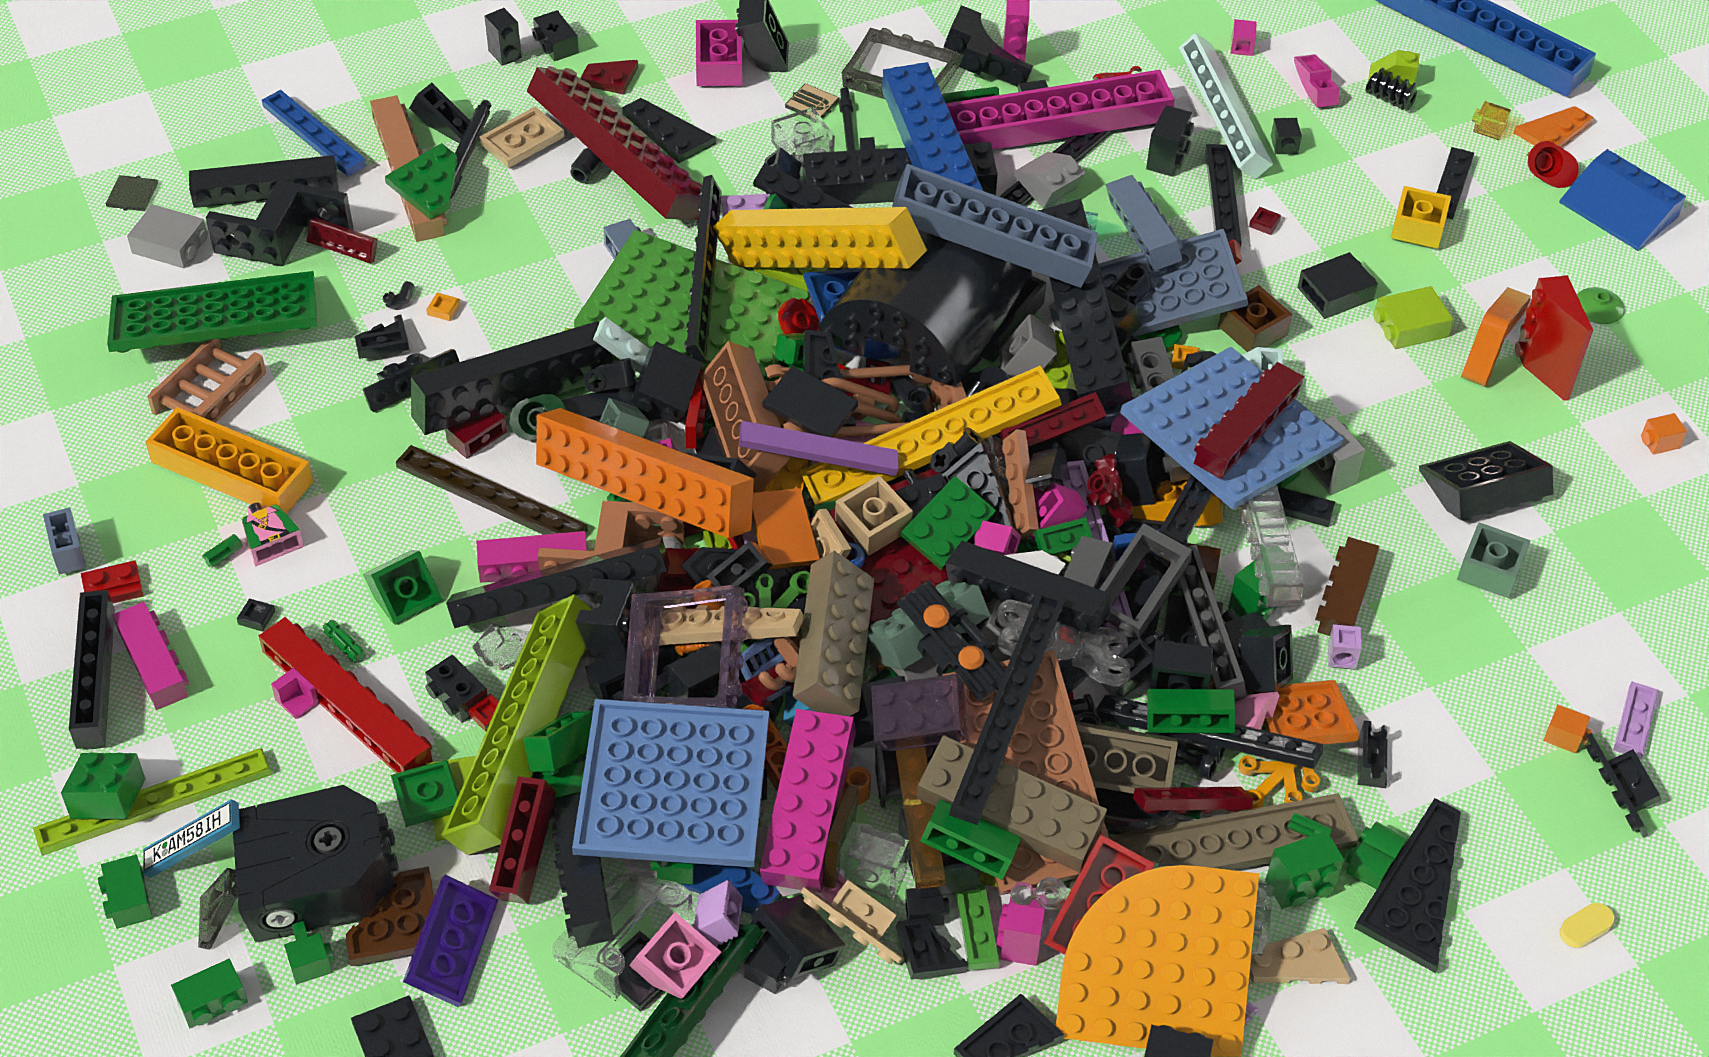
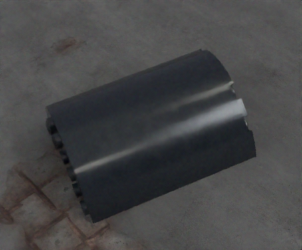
M918 230L927 251L910 268H862L822 319L818 331L831 332L834 346L860 355L865 354L866 337L909 351L910 372L957 387L1032 282V270Z

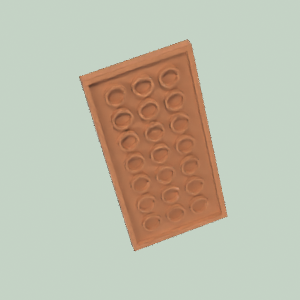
M1055 650L1047 651L1042 659L1003 762L1099 805ZM1010 660L999 663L1006 670ZM955 672L943 674L942 680L959 743L975 749L997 692L980 703ZM1103 823L1100 832L1091 848V851L1095 843L1097 842L1100 834L1109 839L1105 823ZM1018 845L1003 880L996 877L995 880L999 895H1005L1078 878L1080 873Z

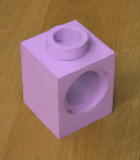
M1333 624L1328 641V666L1356 669L1362 650L1361 627Z

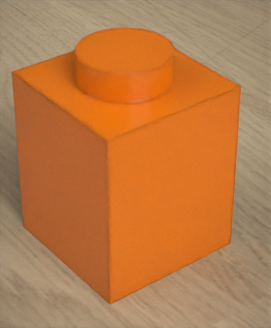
M1672 413L1647 419L1641 433V438L1654 455L1680 449L1687 430L1677 415Z
M1557 704L1543 741L1576 754L1580 743L1586 745L1588 741L1586 735L1592 731V729L1587 728L1590 716Z

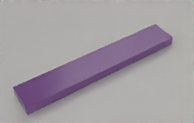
M742 421L740 425L739 447L896 476L898 471V450L747 421Z

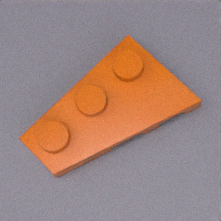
M1573 106L1515 126L1514 134L1532 145L1541 141H1550L1562 148L1590 126L1594 117L1582 109Z

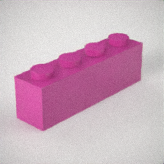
M585 531L477 540V565L480 583H493L539 571V548L587 551Z
M145 602L112 614L117 631L155 710L188 698L185 686L189 685V680L184 669L178 671L176 667L180 663L174 649L168 651L166 647L170 643L164 629L160 631L157 629V626H160V622L155 611L149 612Z

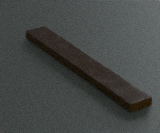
M410 445L396 461L398 469L542 535L585 531L586 534L588 531V526L585 523L415 446Z

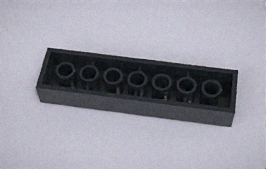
M991 142L963 144L983 191L996 196L998 173ZM905 147L804 153L803 180L804 183L847 205L893 202L904 169L907 164L912 165Z
M595 321L412 376L411 417L424 435H428L476 420L482 416H488L496 410L502 412L514 408L518 402L543 394L556 395L585 386L584 377L588 371L600 365L611 363L612 353L593 340L600 322Z

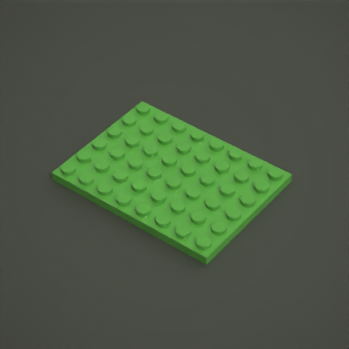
M634 229L575 318L574 327L595 321L600 322L607 317L650 349L657 341L692 357V355L687 354L684 343L687 340L688 333L686 324L689 322L688 306L691 304L690 288L693 284L692 271L695 264L693 255L696 251ZM716 259L706 362L702 363L700 371H704L727 341L754 351L764 379L766 374L765 367L778 364L780 361L775 359L777 336L784 334L778 321V311L781 304L793 297L808 301L810 298L809 292Z

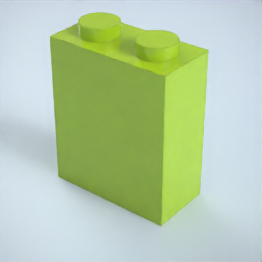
M1432 286L1380 297L1373 311L1375 322L1379 323L1384 331L1385 338L1390 341L1394 349L1447 338L1450 335L1454 321Z

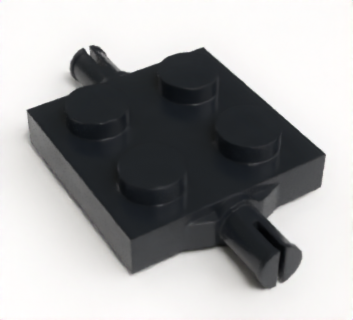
M912 468L909 469V472L908 470L904 471L903 476L909 485L895 492L913 511L912 520L947 484L941 473L919 480Z

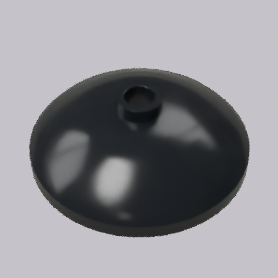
M1104 788L1095 789L1099 806L1107 809L1104 820L1105 827L1114 830L1118 834L1143 832L1160 826L1169 818L1170 810H1160L1159 813L1145 812L1133 799V793Z

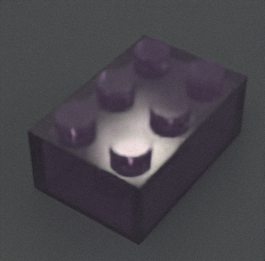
M957 674L871 686L875 743L884 752L936 745L940 743L943 735L955 741L969 740L965 685Z

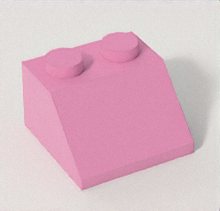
M674 912L629 966L652 986L682 999L721 951Z

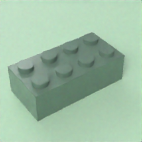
M944 581L936 586V589L952 608L956 610L965 608L969 619L974 625L991 616L979 586L968 585L964 582L953 583L951 581ZM898 608L892 612L893 616L870 625L866 646L874 664L903 670L923 658L917 650L919 640L924 635L903 610ZM960 624L955 626V629L960 634L965 632V630L960 626Z

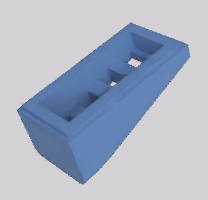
M776 637L757 640L735 659L745 680L785 660L774 645ZM771 644H773V646H774V648H775V650H776L775 653H773V651H772V649H771V647H770ZM763 649H765L769 657L767 660L762 652ZM756 654L758 655L762 663L760 666L758 665L754 657V655ZM748 659L750 660L754 668V671L750 672L745 662Z

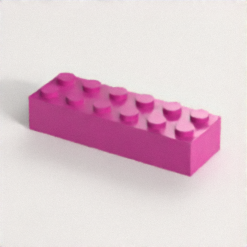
M796 709L760 867L764 884L798 890L808 887L814 892L822 893L827 839L842 801L856 735L854 717Z

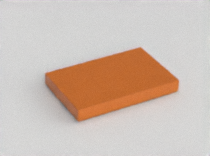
M801 489L753 493L752 522L759 547L773 564L768 570L806 566L818 561L820 558Z

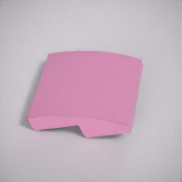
M1278 692L1249 694L1246 698L1236 700L1235 724L1261 730L1264 719L1273 717L1280 696Z

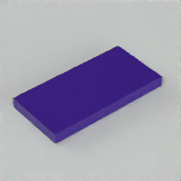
M445 874L439 883L403 982L456 1007L460 1006L499 899Z

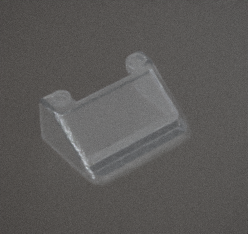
M628 872L616 875L606 886L614 940L578 948L575 937H569L566 928L553 943L552 951L554 958L605 995L617 1001L620 997L618 976L624 970L625 960L622 953L617 948H614L615 945L656 901L690 920L693 916L692 892L681 884Z

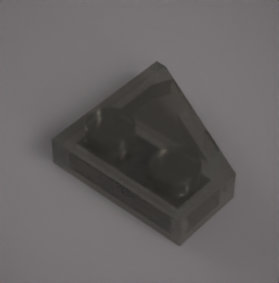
M226 868L200 897L199 948L208 950L212 948L234 902L238 898L235 869Z

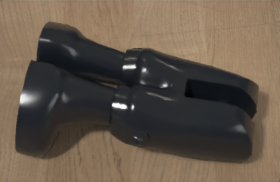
M1148 733L1177 738L1178 744L1174 764H1188L1198 771L1201 778L1208 781L1214 776L1217 763L1221 762L1226 749L1162 733ZM1189 750L1197 751L1204 756L1195 755L1189 752Z

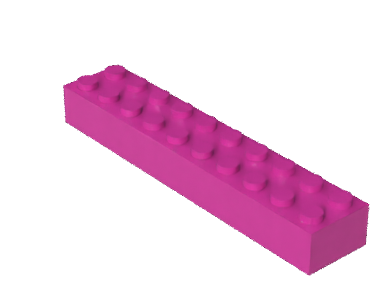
M1153 70L947 103L946 105L963 144L991 142L992 150L1068 138L1075 135L1080 136L1157 123L1165 105L1174 107L1175 99L1161 70Z

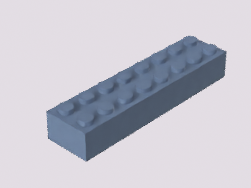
M910 164L906 165L898 183L892 207H907L918 230L1077 287H1082L1092 269L1098 232Z

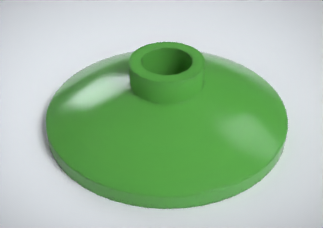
M1590 287L1581 290L1577 294L1590 322L1611 324L1618 321L1623 315L1624 304L1622 300L1610 290Z

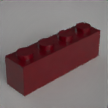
M520 776L517 778L489 891L501 901L529 904L557 792L546 780Z

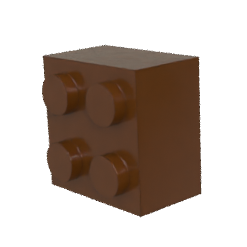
M1260 285L1245 292L1248 306L1220 313L1218 327L1246 352L1257 347L1266 348L1286 337L1289 333L1293 315Z

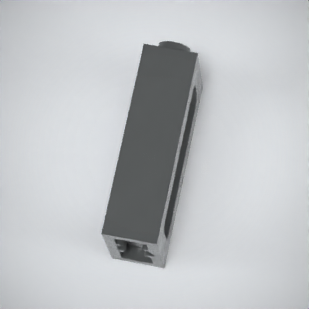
M1143 523L1099 589L1109 593L1110 613L1103 623H1111L1117 627L1120 633L1127 637L1133 636L1140 639L1191 562L1192 550ZM1154 552L1169 560L1171 565L1137 617L1133 620L1112 608V605L1146 554Z

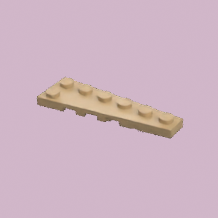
M656 603L637 638L640 646L684 645L687 643H711L714 641H738L743 639L760 640L773 637L788 638L797 635L804 617L801 609L746 607L741 611H733L731 606H722L720 610H709L708 605H698L696 609H686L685 604Z

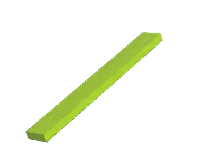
M261 747L141 789L127 819H70V816L67 815L33 827V831L41 855L44 856L272 774Z

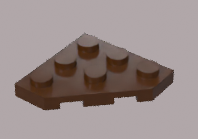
M429 866L399 872L395 876V885L372 909L369 916H365L357 926L353 925L346 933L350 966L412 955L414 953L434 899Z

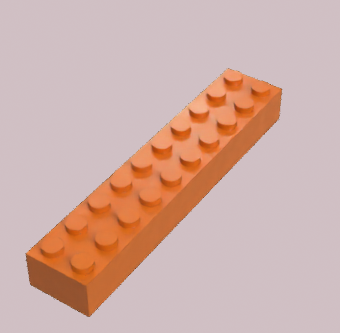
M562 408L537 414V465L726 538L751 531L754 478Z

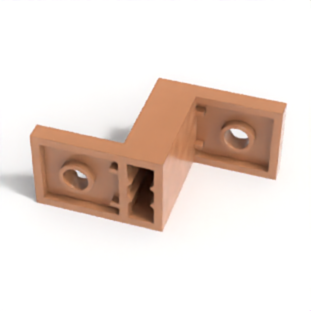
M602 501L594 551L539 548V570L661 537H675L684 545V521L634 502Z

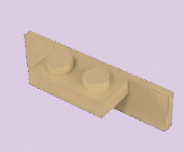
M850 880L846 881L831 904L810 888L803 887L801 893L806 896L803 900L805 903L817 911L820 907L830 913L828 919L842 929L846 925L855 931L853 937L863 945L868 946L871 943L879 949L877 955L891 965L894 961L901 963L904 960L901 954L880 940L897 917L896 913Z

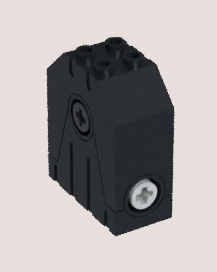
M345 785L258 804L257 807L254 805L239 809L240 828L233 832L238 910L255 943L277 938L280 935L294 934L292 924L302 921L306 930H311L369 916L372 909L395 885L394 871H398L399 867L396 854L392 853L391 847L395 846L396 843L392 828L389 829L385 812L380 813L376 802Z

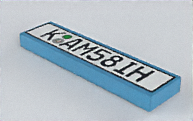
M231 799L144 848L143 874L151 878L239 829V803Z

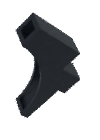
M961 5L943 46L963 55L959 67L979 76L981 72H984L1016 86L1019 83L1027 82L1033 65L1016 58L996 44L982 25V13Z

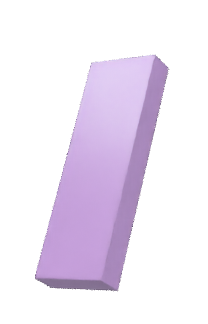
M1631 681L1613 751L1624 754L1634 749L1638 758H1642L1659 692L1658 689Z

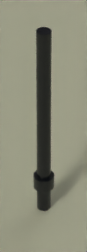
M844 87L840 89L841 100L839 102V109L843 115L846 151H854L856 147L852 121L853 102L850 99L849 89Z

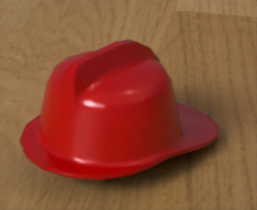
M1541 141L1535 144L1530 152H1528L1527 165L1534 176L1550 186L1565 188L1576 180L1579 172L1576 158L1555 143Z

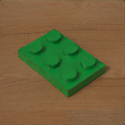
M954 476L901 531L900 536L942 571L946 566L945 562L962 540L969 542L975 536L977 530L980 529L982 522L989 521L995 515L996 510L959 478Z

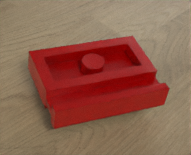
M136 560L81 573L84 592L108 590L113 604L144 597Z

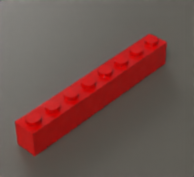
M284 617L258 635L262 652L285 673L294 668L315 687L319 704L395 773L425 766L426 763L433 762L431 754L432 745L424 736L419 737L413 731L408 721L405 719L400 720L395 715L389 704H382L371 688L368 686L364 688L352 671H345L337 658L332 654L327 655L316 639L308 638L298 623L293 624Z

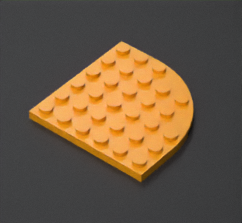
M1165 866L1133 875L1104 893L1082 917L1069 941L1065 953L1056 1017V1027L1064 1034V1038L1146 1049L1151 1024L1157 1026L1167 1025L1177 1031L1189 1034L1200 1033L1206 1038L1214 1039L1210 1057H1241L1259 873L1201 866Z

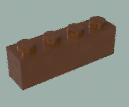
M1348 537L1345 547L1339 546L1335 561L1339 562V565H1333L1329 581L1333 583L1332 586L1326 585L1322 597L1326 604L1325 606L1319 605L1315 618L1316 621L1320 622L1317 633L1330 636L1333 624L1355 626L1379 550L1378 545Z

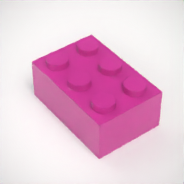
M696 20L697 86H742V36H738L735 28L738 20Z

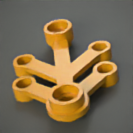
M1243 756L1238 766L1242 774L1272 773L1255 790L1246 791L1255 800L1252 804V809L1263 807L1264 798L1282 780L1285 788L1284 803L1293 802L1289 799L1290 797L1297 799V801L1302 800V794L1297 790L1294 769L1298 765L1282 761H1256L1252 756ZM1243 764H1250L1252 767H1245ZM1302 766L1303 779L1301 786L1307 792H1315L1319 787L1320 778L1314 772V769ZM1307 780H1311L1315 784H1309Z

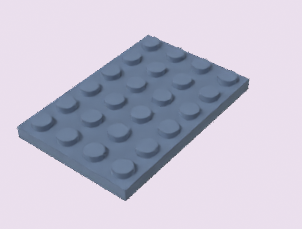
M1224 229L1181 240L1183 244V250L1180 251L1182 261L1154 271L1142 252L1099 263L1106 289L1130 265L1143 263L1148 268L1152 289L1136 305L1142 326L1129 338L1248 306V300Z

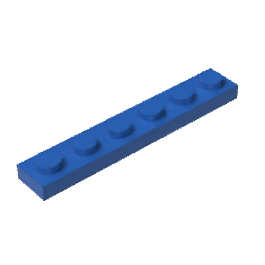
M281 89L262 99V105L268 112L320 155H334L337 169L347 177L366 167L364 157Z

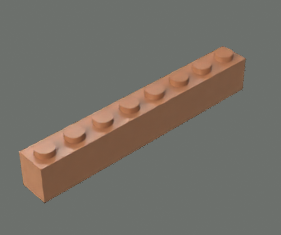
M398 95L371 100L373 121L391 172L422 155L421 148L417 149L419 144L416 134H411L413 132L410 118L406 119L408 117L405 104H400ZM400 195L416 242L445 236L443 227L447 225L445 213L430 220Z

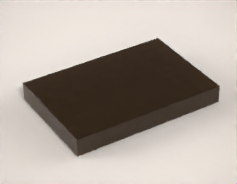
M849 785L847 787L827 839L823 876L825 887H835L855 832L859 787Z

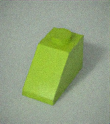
M1396 50L1370 65L1368 81L1375 72L1378 73L1381 68H1385L1384 76L1391 71L1393 72V80L1400 75V83L1402 84L1405 79H1408V87H1411L1416 80L1420 53Z

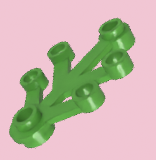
M801 571L792 575L790 587L772 606L771 587L773 586V579L769 574L758 575L754 580V586L759 591V608L786 609L798 594L807 593L810 573ZM761 578L766 580V587L761 585ZM797 579L802 581V588L798 587ZM744 593L737 597L736 604L740 610L747 607L743 604L744 597L749 600L748 607L755 606L756 600L751 593ZM744 639L734 641L735 647L742 654L758 639H750L749 646L745 645Z

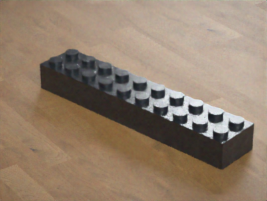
M1081 198L1038 210L1089 229ZM1095 252L1092 269L1081 288L1049 277L1078 398L1096 392L1104 409L1133 400V395Z

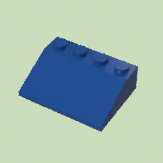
M1606 149L1589 164L1562 196L1559 203L1639 251L1679 217L1686 196L1616 153Z
M862 268L803 274L820 323ZM866 337L864 355L835 346V349L874 360L898 358L900 348Z

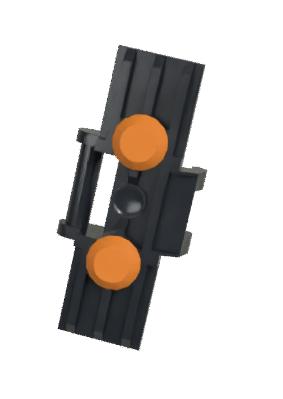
M929 580L896 601L898 606L924 635L919 640L917 650L923 657L929 653L938 665L936 673L941 679L943 674H947L952 669L980 703L998 691L1006 670L991 654L995 650L996 645L993 641H988L969 619L965 608L959 610L952 608ZM960 624L976 645L970 646L955 629V626Z

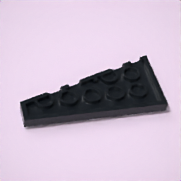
M1436 798L1433 799L1354 929L1436 973L1439 963L1442 931L1451 882L1450 877L1454 862V850L1461 811Z

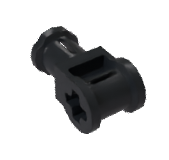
M966 427L963 435L955 443L948 442L942 449H938L933 453L931 457L932 469L938 473H945L980 442L983 443L982 438L973 429Z

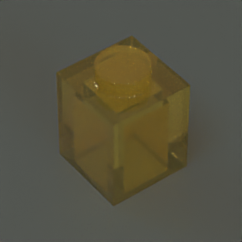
M1484 101L1481 109L1477 108L1472 118V122H1475L1473 132L1500 140L1506 129L1511 109Z

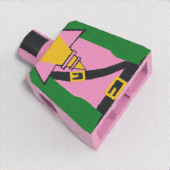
M253 503L247 509L249 515L241 519L255 567L303 547L299 528L278 505L264 508L261 503Z

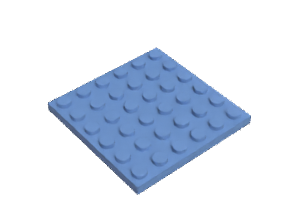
M1233 347L1225 349L1125 403L1120 411L1124 417L1232 510L1339 448L1344 440L1310 410L1294 399L1222 479L1193 464L1197 454L1194 452V448L1200 438L1208 436L1211 427L1215 423L1219 424L1224 413L1228 409L1232 410L1236 401L1241 395L1246 396L1253 382L1258 383L1263 373Z
M595 699L572 846L573 855L754 867L769 711Z

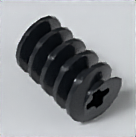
M1381 68L1378 73L1375 72L1366 85V93L1372 92L1374 97L1380 96L1383 101L1388 99L1390 104L1396 103L1398 108L1404 107L1405 111H1409L1417 97V83H1413L1411 87H1408L1409 80L1405 79L1401 84L1400 75L1394 80L1392 79L1393 72L1391 71L1384 76L1385 68Z

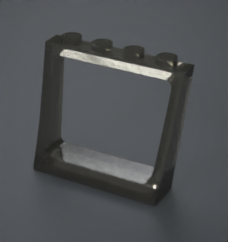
M870 27L856 52L842 70L843 87L885 99L882 92L883 77L860 71L872 46L875 43H881L946 62V66L935 78L942 92L958 70L962 54L945 47H936L929 40L919 42L908 34L899 36L893 34L887 28L878 30Z

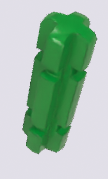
M330 620L323 625L324 633L329 638H333L332 641L344 654H348L347 657L352 662L357 663L360 659L364 658V649L359 644H355L356 641L343 628H340V625L335 620Z

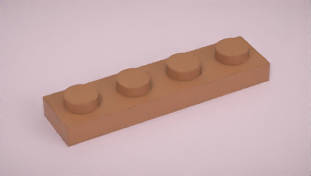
M1016 429L1003 440L1002 450L1005 455V473L1009 485L1012 520L1016 531L1022 536L1021 540H1026L1034 534L1033 532L1039 530L1033 485L1025 483L1030 463L1026 431Z

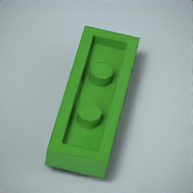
M985 883L978 884L977 890L955 893L966 959L969 966L968 970L999 968V957Z

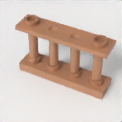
M220 338L203 342L198 349L147 396L152 414L157 415L165 406L172 410L179 407L216 423L267 373L263 356L254 352L248 359L242 360L223 351ZM217 358L237 369L231 375L225 376L207 366ZM200 374L220 384V386L213 392H209L191 383V381ZM184 390L200 398L203 402L193 409L174 398Z

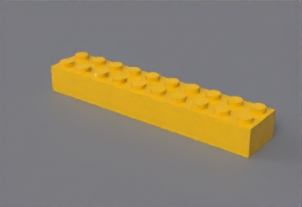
M907 207L730 210L713 226L718 240L722 243L728 255L729 261L732 265L738 267L910 268L927 251Z

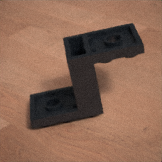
M279 180L256 220L209 211L205 217L214 253L278 266L284 265L304 227H309V220L315 217L350 230L354 229L347 193Z

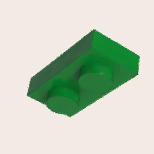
M1087 517L1033 532L1039 551L1042 550L1050 555L1072 551L1073 547L1078 545L1081 536L1093 538Z

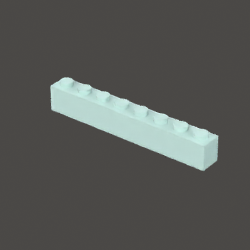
M1194 33L1179 47V50L1238 168L1254 179H1257L1273 163L1213 45L1197 33Z

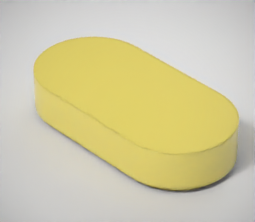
M1592 903L1564 920L1560 928V937L1568 946L1574 948L1584 947L1611 929L1614 922V914L1606 905Z

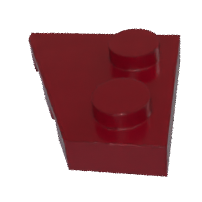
M638 60L591 63L586 66L580 79L589 83L591 88L623 95L639 67Z

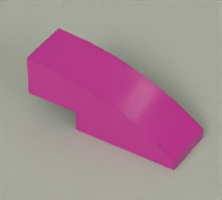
M1316 54L1294 57V63L1302 85L1316 107L1339 105V87L1331 79L1332 70Z

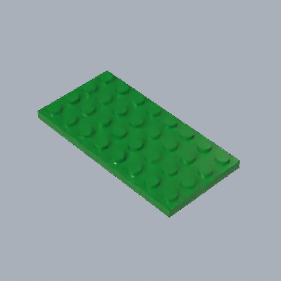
M314 271L112 295L107 339L109 352L117 351L124 353L132 349H153L163 345L178 346L187 342L203 343L211 339L221 338L228 340L235 336H257L260 333L267 332L282 333L291 329H310L317 326Z

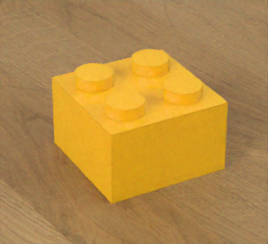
M1404 186L1390 238L1438 249L1451 196Z

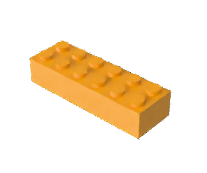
M176 407L145 441L151 463L248 504L261 503L264 508L278 505L286 514L313 483L309 461L179 407Z

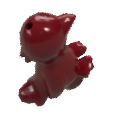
M1108 454L1095 461L1097 471H1094L1087 481V488L1092 493L1086 499L1089 505L1096 506L1099 502L1100 506H1106L1111 524L1119 529L1122 525L1132 520L1135 509L1132 501L1123 493L1122 481L1119 472L1116 470L1117 460L1115 455Z

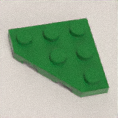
M441 143L387 174L385 182L422 214L432 220L450 209L455 169H457L458 163L457 155Z

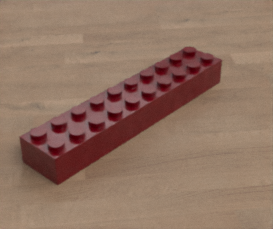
M551 66L536 68L527 92L665 219L699 220L698 205L701 204L700 188H702L700 183L692 180L687 171L679 168L674 163V159L663 154L658 145L646 138L645 133L634 128L630 120L618 113L617 108L605 102V98L595 93L590 88L591 85L581 80L574 70L569 68L564 70L556 69Z

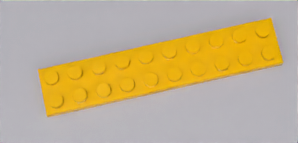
M1040 365L864 442L863 444L898 450V471L896 476L819 462L800 470V474L815 505L838 500L879 475L885 482H888L903 475L906 470L909 472L910 468L915 470L931 463L933 453L938 449H942L948 442L955 443L963 435L966 427L973 429L983 440L1001 432V429L1015 426L1061 406V400Z

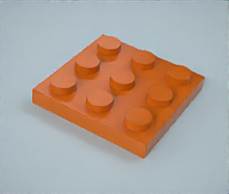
M1336 680L1284 685L1277 691L1280 696L1273 717L1265 718L1263 722L1268 732L1321 744L1358 741L1359 731ZM1253 691V694L1270 693V692H1258V691Z

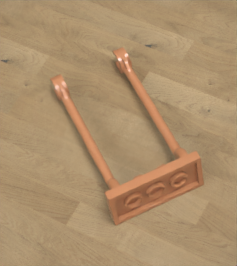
M777 364L765 367L768 378L781 376L775 381L764 380L769 393L790 368H784V366ZM910 365L839 369L843 379L910 375L914 381L929 385L932 402L936 404L938 410L967 398L961 382L957 387H953L910 372ZM791 422L783 424L784 429L809 433ZM910 422L841 427L833 438L882 435Z

